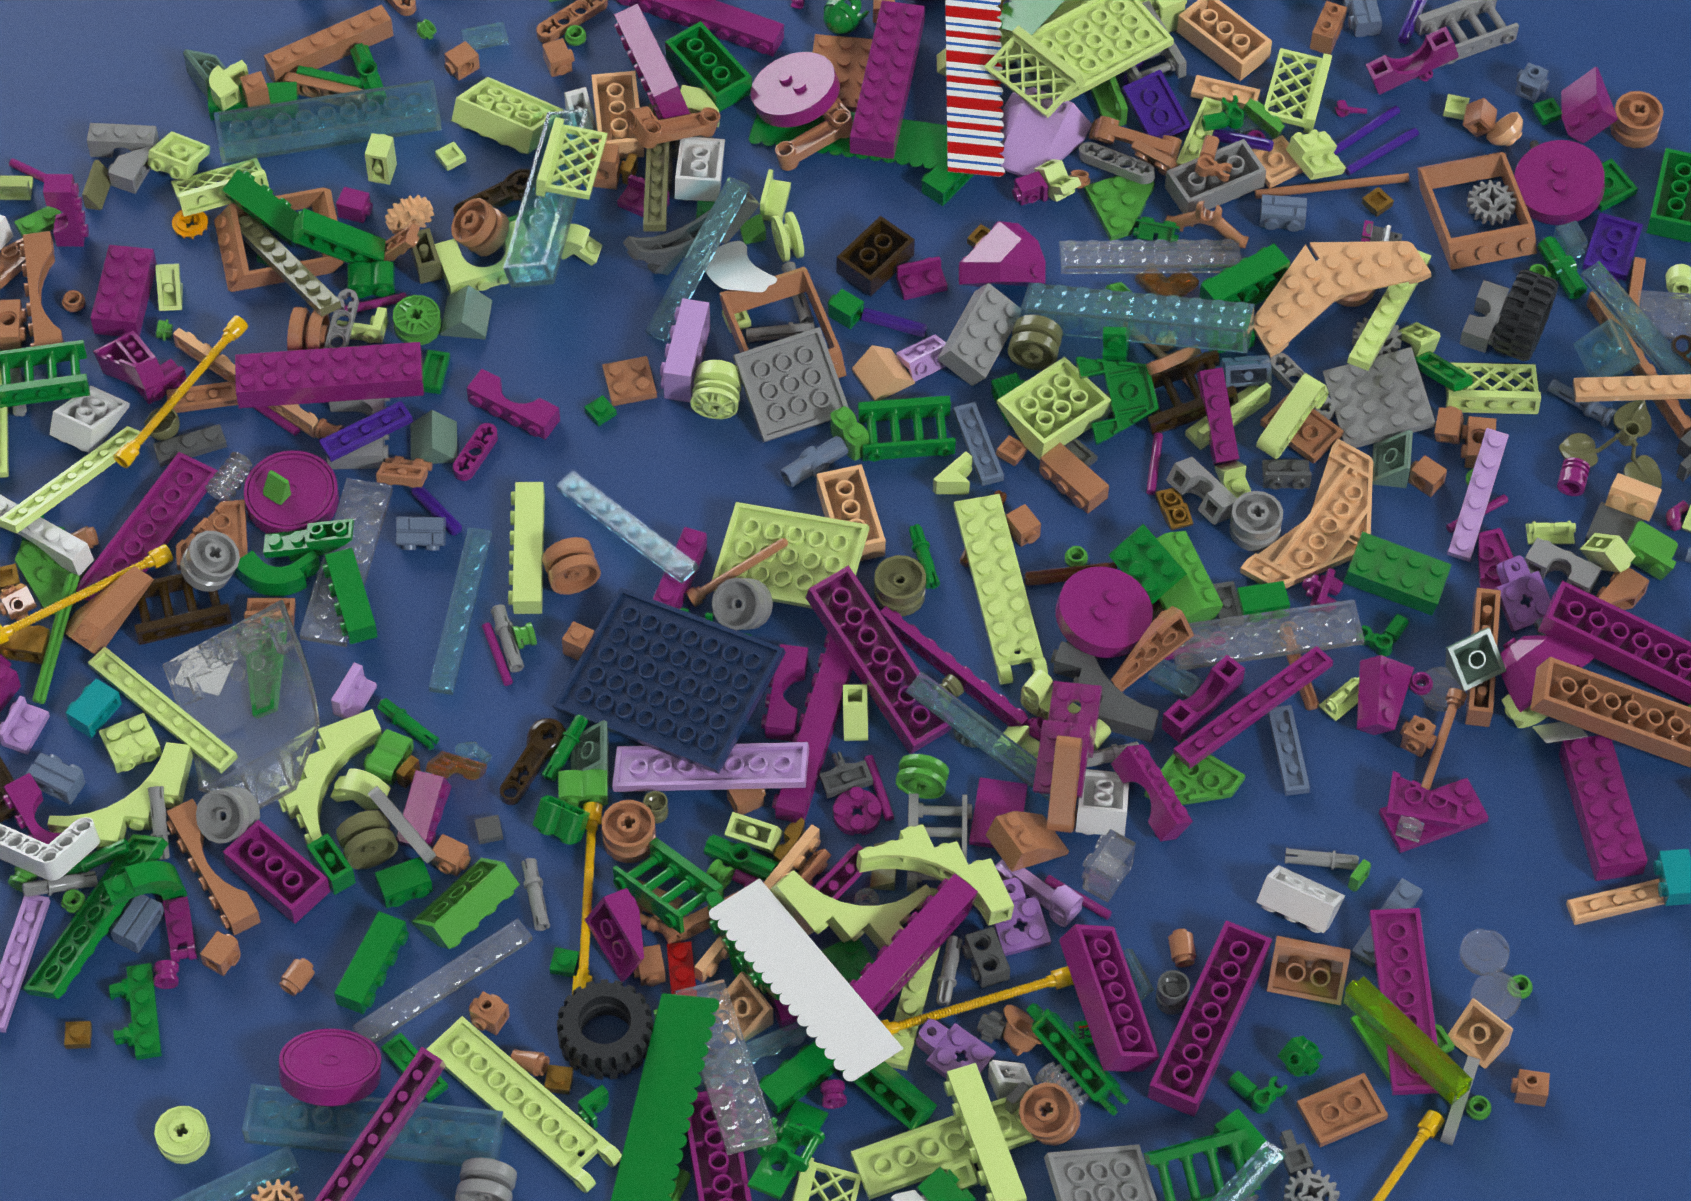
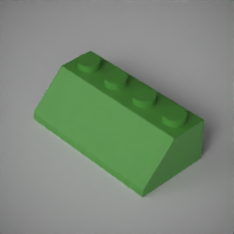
M1169 532L1156 538L1187 573L1159 598L1163 609L1167 610L1171 606L1180 609L1184 613L1189 625L1212 623L1222 609L1223 604L1187 532Z
M480 858L411 922L438 947L454 948L460 944L461 938L465 934L479 926V922L485 916L492 914L501 901L511 897L514 894V889L520 884L504 862Z

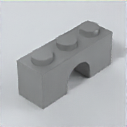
M90 123L87 136L90 157L113 158L115 148L121 147L135 151L147 146L153 147L159 142L156 126Z
M1483 281L1476 298L1474 310L1483 313L1485 316L1477 317L1469 314L1462 331L1460 345L1486 353L1488 346H1492L1494 331L1508 298L1509 288Z
M1193 457L1174 464L1166 479L1172 487L1181 495L1185 493L1198 495L1203 500L1198 511L1213 525L1231 518L1232 507L1237 498Z
M1538 537L1525 557L1530 573L1539 571L1542 580L1550 571H1561L1568 577L1567 583L1589 594L1598 581L1601 567L1592 561H1586L1571 551H1565L1553 545L1550 541L1542 540Z

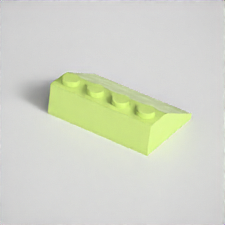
M486 77L456 97L451 121L459 124L462 128L476 131L483 137L492 138L501 145H508L520 153L529 154L541 144L552 129L555 117L560 118L564 109L490 77Z
M1063 357L998 399L997 404L1024 446L1040 460L1043 455L1060 442L1066 445L1092 428V423L1100 422L1107 418L1111 399L1088 378L1080 379L1078 369L1067 358Z

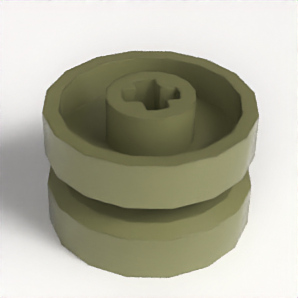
M1025 315L1018 318L1014 323L1012 338L1008 347V355L1011 360L1019 366L1032 370H1045L1057 362L1063 336L1060 325L1054 320L1040 315Z
M895 555L882 561L875 571L874 599L877 606L881 610L887 606L890 610L897 611L901 616L913 614L921 608L925 601L926 573L923 566L916 559L903 555Z
M378 810L357 813L342 822L336 830L338 842L344 849V857L354 869H368L378 866L390 859L398 850V842L394 833L390 830L389 820L383 812Z

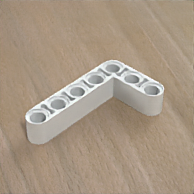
M88 817L76 820L49 845L0 824V859L50 881L63 877L100 843L94 822Z

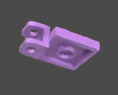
M1520 555L1497 564L1496 570L1502 585L1494 588V590H1501L1500 605L1511 632L1543 620L1551 600L1539 571L1530 573L1526 561ZM1522 595L1530 599L1528 608L1520 603L1523 599Z
M1016 877L1003 880L1007 892H1011L1008 894L1014 904V909L1010 920L993 924L1005 956L1050 945L1051 939L1037 896L1025 899L1023 886ZM1017 921L1026 924L1023 932H1020L1019 928L1014 929L1013 926L1016 925Z
M933 1019L927 1020L915 1040L916 1045L929 1055L925 1064L945 1078H947V1071L976 1063L981 1074L996 1053L956 1023L949 1030ZM955 1054H965L967 1061L957 1062Z

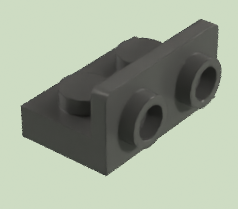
M1262 460L1263 488H1310L1312 474L1309 469V460Z

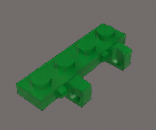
M152 963L127 966V978L122 979V983L109 985L111 1000L121 997L123 999L126 998V1001L130 1002L132 1023H128L129 1028L124 1027L119 1031L113 1029L114 1041L116 1045L128 1043V1046H134L137 1060L160 1057L162 1052Z

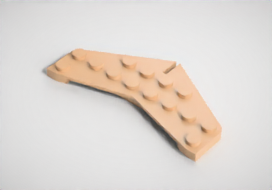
M1408 241L1310 242V248L1318 260L1315 261L1305 244L1252 320L1253 330L1271 358L1282 352L1296 335L1332 303L1355 293L1406 282L1409 284L1422 282L1431 277V271L1415 246Z
M1337 439L1331 447L1311 513L1303 522L1259 554L1255 553L1248 558L1242 565L1240 573L1259 584L1284 581L1285 587L1288 588L1304 581L1306 578H1311L1314 574L1318 575L1329 568H1334L1350 561L1362 531L1371 534L1372 458L1342 440Z

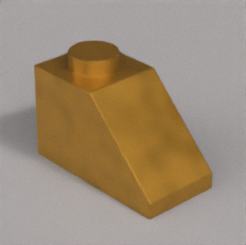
M35 625L19 629V631L14 632L12 636L8 637V642L0 645V654L9 660L42 664L50 637L49 628Z

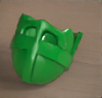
M828 0L823 9V21L826 28L836 34L854 31L859 23L869 14L868 10L862 14L859 13L861 9L860 0H849L851 6L847 5L844 2L845 0Z

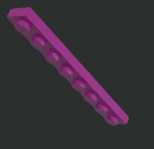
M887 606L880 611L896 637L944 676L949 674L955 676L968 695L1006 725L1028 726V717L1022 709L1015 708L1004 695L997 694L986 681L974 676L968 667L960 665L949 652L941 650L931 638L927 639L913 624L909 625L904 621L897 611H892Z
M1318 646L1314 647L1176 746L1173 754L1191 769L1331 668L1333 660Z

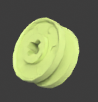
M792 211L785 213V224H783L778 215L772 216V234L781 260L783 262L790 260V250H792L796 258L804 257L802 234Z
M177 1106L168 1109L155 1124L154 1135L160 1153L171 1162L187 1164L196 1161L205 1154L210 1145L211 1135L205 1117L199 1110L190 1106Z

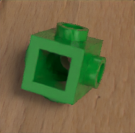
M1304 1036L1291 1038L1277 1055L1286 1065L1287 1071L1297 1077L1314 1074L1320 1067L1318 1063L1324 1057L1318 1051L1317 1045L1307 1040Z

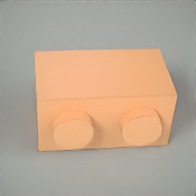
M1618 473L1611 486L1605 505L1650 521L1662 489Z

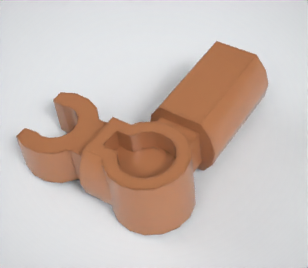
M1207 135L1203 141L1195 172L1201 177H1213L1214 175L1221 181L1228 182L1230 174L1223 171L1231 172L1233 165L1230 163L1219 164L1217 161H1214L1219 139L1218 137Z

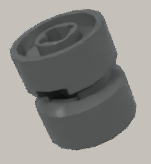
M1170 970L1163 973L1158 979L1155 1002L1160 1011L1174 1015L1179 1014L1185 1009L1190 982L1184 973Z

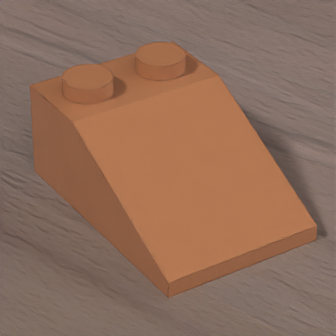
M1013 811L996 816L986 833V837L1011 872L1069 853V850L1056 832L1047 830V820L1042 814Z

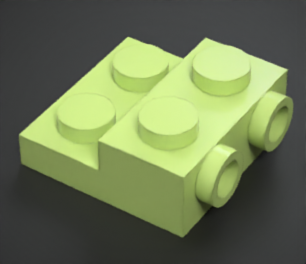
M1314 129L1308 134L1302 135L1301 132H1297L1291 137L1286 151L1310 180L1341 175L1346 169L1339 157L1334 154L1337 145L1325 131L1318 132Z
M171 131L149 150L148 166L154 171L166 172L174 179L188 180L198 171V163L210 154V146Z
M144 713L99 731L117 773L129 771L137 765L152 762L157 757L162 756L159 742Z

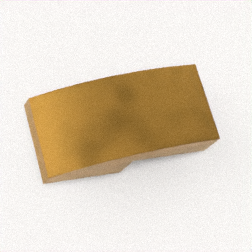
M1174 487L1155 493L1161 513L1171 531L1193 525L1187 503L1183 502L1181 494Z
M802 817L796 823L792 822L786 827L784 831V844H780L775 849L773 854L774 861L780 863L805 833V820Z

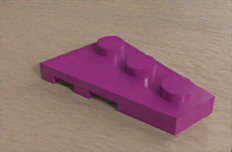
M1501 528L1478 534L1480 588L1494 590V588L1501 586L1496 566L1513 558Z
M1393 771L1386 817L1459 829L1462 803L1437 791L1427 790L1421 787L1420 783L1414 780L1412 782L1400 777L1401 774Z

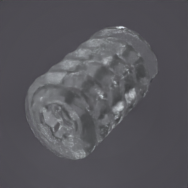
M232 452L229 456L230 458L225 460L224 465H221L219 471L209 480L208 485H205L207 492L219 501H231L229 496L234 497L236 495L234 489L240 490L242 487L240 483H245L247 479L245 476L248 477L251 472L249 468L252 467L251 461L239 452Z
M1052 1062L1045 1065L1035 1076V1081L1037 1083H1056L1065 1088L1078 1104L1080 1110L1089 1099V1095L1079 1096L1083 1088L1081 1086L1073 1088L1077 1081L1075 1079L1067 1081L1070 1073L1067 1071L1061 1074L1064 1069L1062 1064L1055 1066V1063Z

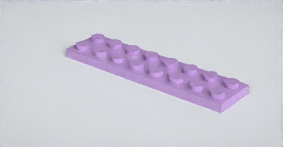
M808 742L735 744L719 774L648 746H618L612 787L614 792L806 788L809 744Z

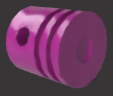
M1570 457L1565 459L1557 484L1558 490L1569 496L1582 495L1590 470L1589 464L1580 458Z

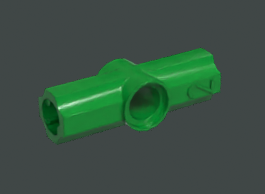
M363 43L356 44L350 49V54L359 79H362V86L368 102L374 105L382 104L387 99V94L379 76L377 64L373 60L368 45Z
M1549 236L1538 243L1537 248L1547 263L1551 278L1555 279V281L1558 280L1569 299L1576 300L1585 294L1587 286L1577 272L1574 258L1571 255H1566L1557 239Z
M715 834L708 838L704 848V855L721 860L735 869V871L736 869L764 881L779 864L777 861L751 851V848L745 843L735 844ZM738 857H745L746 859H744V860H738L737 858H738Z

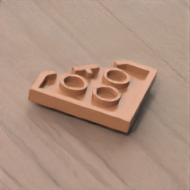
M245 500L220 502L208 518H204L192 529V533L185 540L182 539L176 545L178 570H181L180 562L182 555L197 534L204 531H218L226 534L239 549L240 558L248 553Z

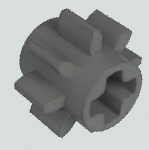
M992 1010L989 1015H982L977 1027V1031L981 1032L982 1035L981 1040L992 1044L995 1039H1002L1007 1024L1003 1022V1014Z

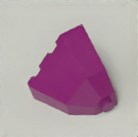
M996 222L992 230L986 236H983L973 247V250L959 262V285L979 287L987 283L1033 287L1045 284L1046 261L1038 240L1019 223Z
M1552 635L1523 636L1517 641L1515 638H1512L1503 645L1504 650L1500 653L1506 671L1501 673L1516 708L1519 712H1522L1531 706L1536 668L1546 659L1553 657L1582 668L1594 658V655Z

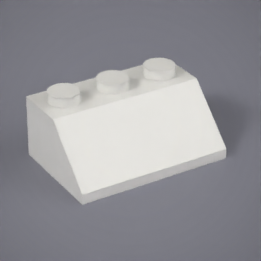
M1278 865L1267 875L1256 902L1269 912L1276 911L1283 914L1284 918L1288 921L1307 925V929L1312 932L1324 933L1330 927L1345 895Z

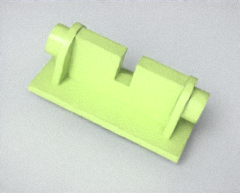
M1533 521L1531 524H1525L1528 545H1533L1537 537L1550 541L1552 544H1575L1574 532H1576V524L1571 523V521L1559 523H1536Z
M1359 677L1351 678L1319 704V707L1335 722L1358 704Z

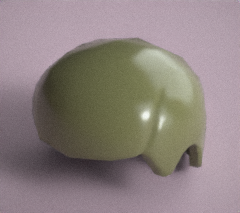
M156 408L149 414L144 421L145 426L161 408ZM171 409L150 434L152 438L162 441L176 435L180 427V420L176 411Z

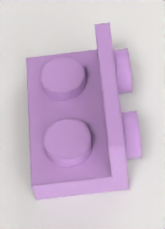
M936 334L896 353L899 361L909 369L910 376L914 381L946 367L937 359L946 342Z
M353 663L332 697L331 703L334 715L346 719L360 714L376 690L377 684L366 679L362 665Z
M19 696L18 700L11 705L6 721L0 724L1 745L28 755L50 717L49 712L27 704L25 697Z

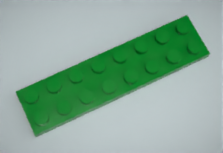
M132 834L128 840L131 853L115 858L23 987V990L28 995L59 999L66 992L70 982L79 974L87 958L94 953L95 947L102 937L108 933L109 927L122 913L124 906L128 902L127 900L112 906L103 881L125 873V867L157 861L169 844L163 837Z

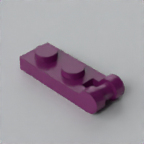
M188 897L163 901L171 960L180 962V959L189 958V960L197 959ZM187 946V948L178 950V947Z

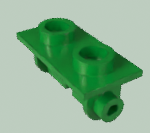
M1141 217V219L1135 220L1139 228L1134 227L1133 236H1137V239L1153 241L1155 233L1158 234V243L1169 245L1178 243L1179 235H1175V232L1180 233V227L1176 226L1177 223L1172 221L1158 223L1154 222L1155 219L1150 217Z

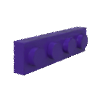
M399 401L319 440V444L330 462L412 423L413 419L403 402Z

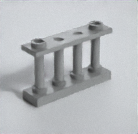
M1150 1L1143 2L1142 4L1167 31ZM1175 42L1172 46L1150 57L1165 56L1167 62L1141 72L1137 70L1136 66L1125 70L1128 73L1129 84L1160 69L1162 73L1169 70L1171 72L1174 71L1178 79L1186 76V60Z
M1460 0L1418 15L1415 30L1418 35L1431 34L1439 28L1449 26L1460 42L1455 44L1459 57L1446 63L1452 64L1457 60L1496 46L1511 43L1517 38L1519 25L1514 23L1506 26L1495 9L1497 0ZM1484 12L1488 13L1498 29L1487 33L1476 15ZM1468 19L1479 36L1468 40L1457 22Z
M909 793L908 827L922 825L918 824V818H923V815L962 816V828L925 827L929 837L961 838V850L967 861V819H972V804H967V795H962V806H925L923 803H918L919 794ZM907 870V891L914 892L917 890V882H922V880L939 879Z

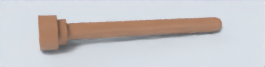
M781 538L701 588L699 586L694 588L693 586L688 589L686 593L695 607L702 604V600L706 598L705 596L716 590L724 581L739 576L788 545L787 539Z
M1450 688L1446 696L1448 708L1421 787L1427 790L1431 788L1456 711L1464 705L1467 697L1464 691L1457 688Z

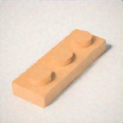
M1196 75L1191 97L1202 100L1204 97H1208L1221 102L1222 97H1225L1226 101L1231 103L1233 102V95H1236L1238 97V106L1243 109L1250 98L1254 101L1259 100L1261 90Z

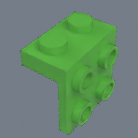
M1637 522L1627 542V546L1636 556L1631 563L1657 579L1662 580L1673 570L1676 561L1672 560L1678 543L1645 522Z

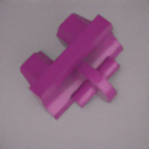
M1329 568L1326 575H1321L1320 578L1314 574L1312 578L1304 579L1302 587L1307 591L1306 596L1312 597L1308 608L1309 612L1314 614L1317 610L1330 614L1334 610L1337 601L1327 596L1329 592L1336 596L1343 586V582L1334 577L1336 572L1334 569Z

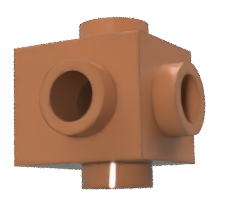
M23 583L16 586L9 585L1 590L0 613L2 616L6 615L11 620H20L28 615V611L37 607L28 587Z
M1414 715L1411 722L1406 721L1401 729L1400 734L1403 737L1400 747L1422 758L1428 748L1431 749L1437 739V736L1434 735L1436 725L1426 718Z
M484 991L479 998H474L469 1006L472 1024L477 1029L487 1030L494 1035L498 1034L510 1017L509 1005L504 1003L499 996L495 994L489 995Z

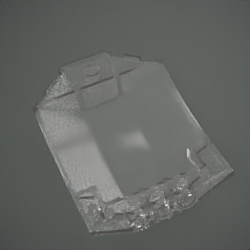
M279 600L163 664L177 705L235 751L238 756L220 774L193 752L199 785L197 790L209 793L217 789L238 786L247 789L255 797L259 810L296 791L320 726L317 699L310 671L284 601ZM274 698L273 709L253 716L252 705L256 704V709L258 710L270 705V699Z

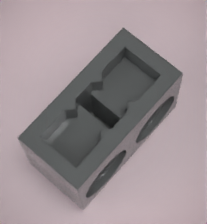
M994 927L965 935V945H962V951L965 959H970L972 977L974 981H979L981 989L1009 980L1010 967ZM976 946H984V947H986V949H984V950H979V949H977V948H975V947H976ZM985 967H993L994 970H992V971H987V970H985L984 968H985Z

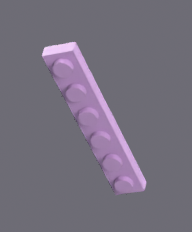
M1486 428L1447 555L1470 562L1509 437L1508 434Z
M24 895L0 964V1032H6L50 905L49 897L39 895L26 897Z

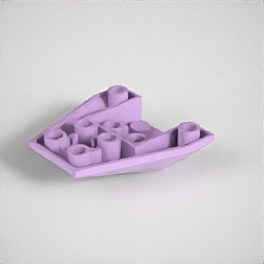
M1037 88L1025 89V94L1037 95ZM1013 92L1003 107L1004 114L1001 118L1004 127L1000 131L1004 134V139L1000 143L1003 144L1004 151L998 154H1001L1005 160L1000 166L1005 171L1022 177L1034 173V168L1051 159L1063 160L1083 143L1092 124L1076 105L1070 101L1063 102L1049 118H1046ZM1053 98L1041 99V106L1046 110L1053 104Z

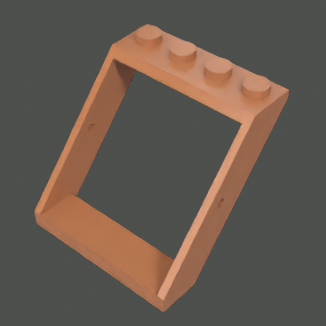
M1504 152L1417 168L1420 191L1451 270L1537 254L1535 228ZM1501 176L1504 185L1509 186L1508 192H1514L1513 198L1516 199L1515 213L1520 225L1451 238L1432 189Z
M323 187L276 196L278 199L281 197L286 199L292 205L291 208L293 210L312 207L313 212L338 221L330 189ZM235 204L228 205L214 220L228 291L235 292L286 282L271 267L249 271L239 224V218L248 214ZM322 253L323 257L300 261L314 276L334 273L345 262Z
M805 267L776 275L777 282L768 286L764 292L727 290L719 293L725 318L741 353L749 349L734 314L806 292L830 348L828 351L838 378L847 376L841 349L808 270Z

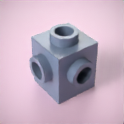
M1528 63L1524 70L1521 69L1517 75L1515 94L1536 102L1540 93H1545L1550 81L1547 80L1549 71Z

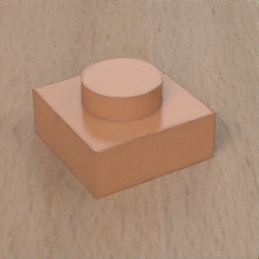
M1009 435L997 448L996 455L1016 466L1028 449L1022 442Z

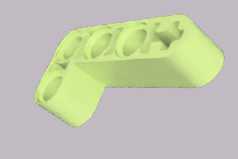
M1305 373L1261 434L1256 447L1273 458L1278 459L1313 408L1320 409L1325 403L1329 394L1326 385Z
M1036 670L1021 689V704L1035 716L1048 720L1053 680L1046 672ZM1071 703L1068 711L1073 714L1081 710V707L1075 703ZM1098 719L1094 751L1098 750L1111 734L1109 726L1100 719Z

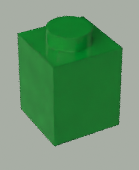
M841 289L836 295H832L827 304L828 317L850 330L862 317L864 310V301L844 289Z

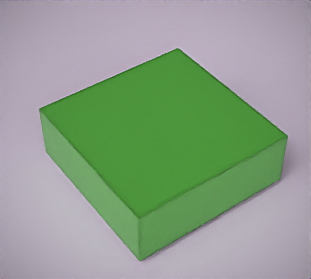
M1363 859L1350 876L1349 889L1354 892L1357 891L1368 878L1371 869L1370 862Z

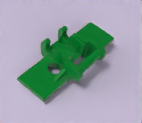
M796 1100L781 1127L777 1125V1118L772 1117L768 1124L769 1134L767 1138L761 1136L757 1143V1152L762 1157V1160L748 1182L747 1187L780 1200L797 1171L806 1172L809 1168L808 1162L818 1145L822 1144L825 1139V1135L820 1129L829 1113ZM799 1146H806L801 1156L795 1154ZM774 1164H780L785 1169L782 1171H776L771 1166Z

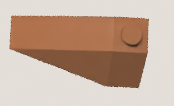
M134 566L78 609L68 621L64 633L96 655L108 645L154 579Z
M1171 606L1169 609L1162 611L1153 620L1115 673L1111 681L1121 692L1194 636L1184 613L1180 609Z

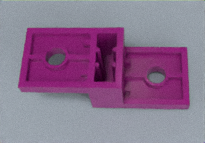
M1054 681L1048 720H1043L1033 786L1034 793L1050 794L1057 735L1082 738L1077 797L1082 798L1088 758H1093L1102 686ZM1073 702H1078L1081 704V710L1075 714L1068 711L1069 705Z

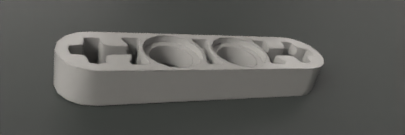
M1093 142L1083 143L1079 147L1080 160L1084 163L1139 184H1149L1155 179L1154 167L1147 162ZM1111 158L1112 160L1104 161L1103 159ZM1129 165L1131 167L1122 168L1121 166Z
M345 289L338 294L337 298L340 300L341 308L333 312L324 348H338L331 345L332 339L336 337L344 340L340 347H348L359 305V299L354 290ZM351 296L352 301L349 302L348 311H346L344 300ZM345 316L349 319V322L346 326H338L336 324L337 319Z
M1279 353L1270 359L1272 374L1291 392L1297 383H1292L1289 377L1297 376L1301 378L1305 372L1284 353ZM1327 397L1321 407L1324 409L1323 411L1316 408L1313 409L1331 420L1335 413V404Z
M378 786L374 787L368 793L370 798L428 864L437 856L436 853Z
M1469 1055L1467 1057L1440 1140L1442 1143L1453 1145L1480 1062L1478 1058Z

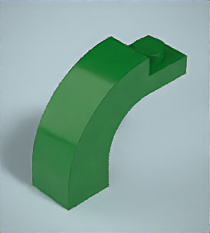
M1103 326V359L1105 361L1128 362L1130 326Z
M252 550L240 558L235 574L245 586L257 593L268 596H286L307 588L306 578L314 576L321 567L319 556L314 550L294 563L283 567L267 565Z
M147 861L125 867V873L103 881L112 906L148 893L159 894L162 901L187 896L177 869L172 864L164 861Z

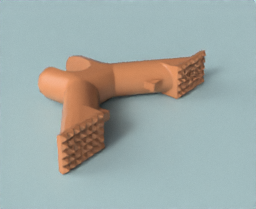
M1204 201L1197 203L1195 211L1176 216L1167 215L1165 220L1177 223L1176 226H1179L1182 232L1184 227H1193L1199 223L1212 226L1220 235L1226 238V244L1244 249L1249 237L1242 235L1222 218L1221 206L1217 205L1215 211H1209L1204 207Z

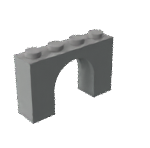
M390 398L329 402L331 412L357 411L370 416L387 408L386 402L390 401ZM389 434L332 462L326 456L327 464L332 469L380 468L384 459L389 457L388 445H385V440H389Z

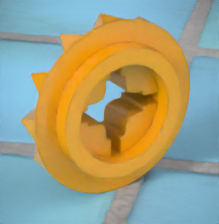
M180 210L172 219V227L176 235H181L183 239L186 237L194 239L196 235L202 236L203 231L207 230L208 218L204 212L184 217L182 210ZM194 219V225L187 228L186 224H190Z

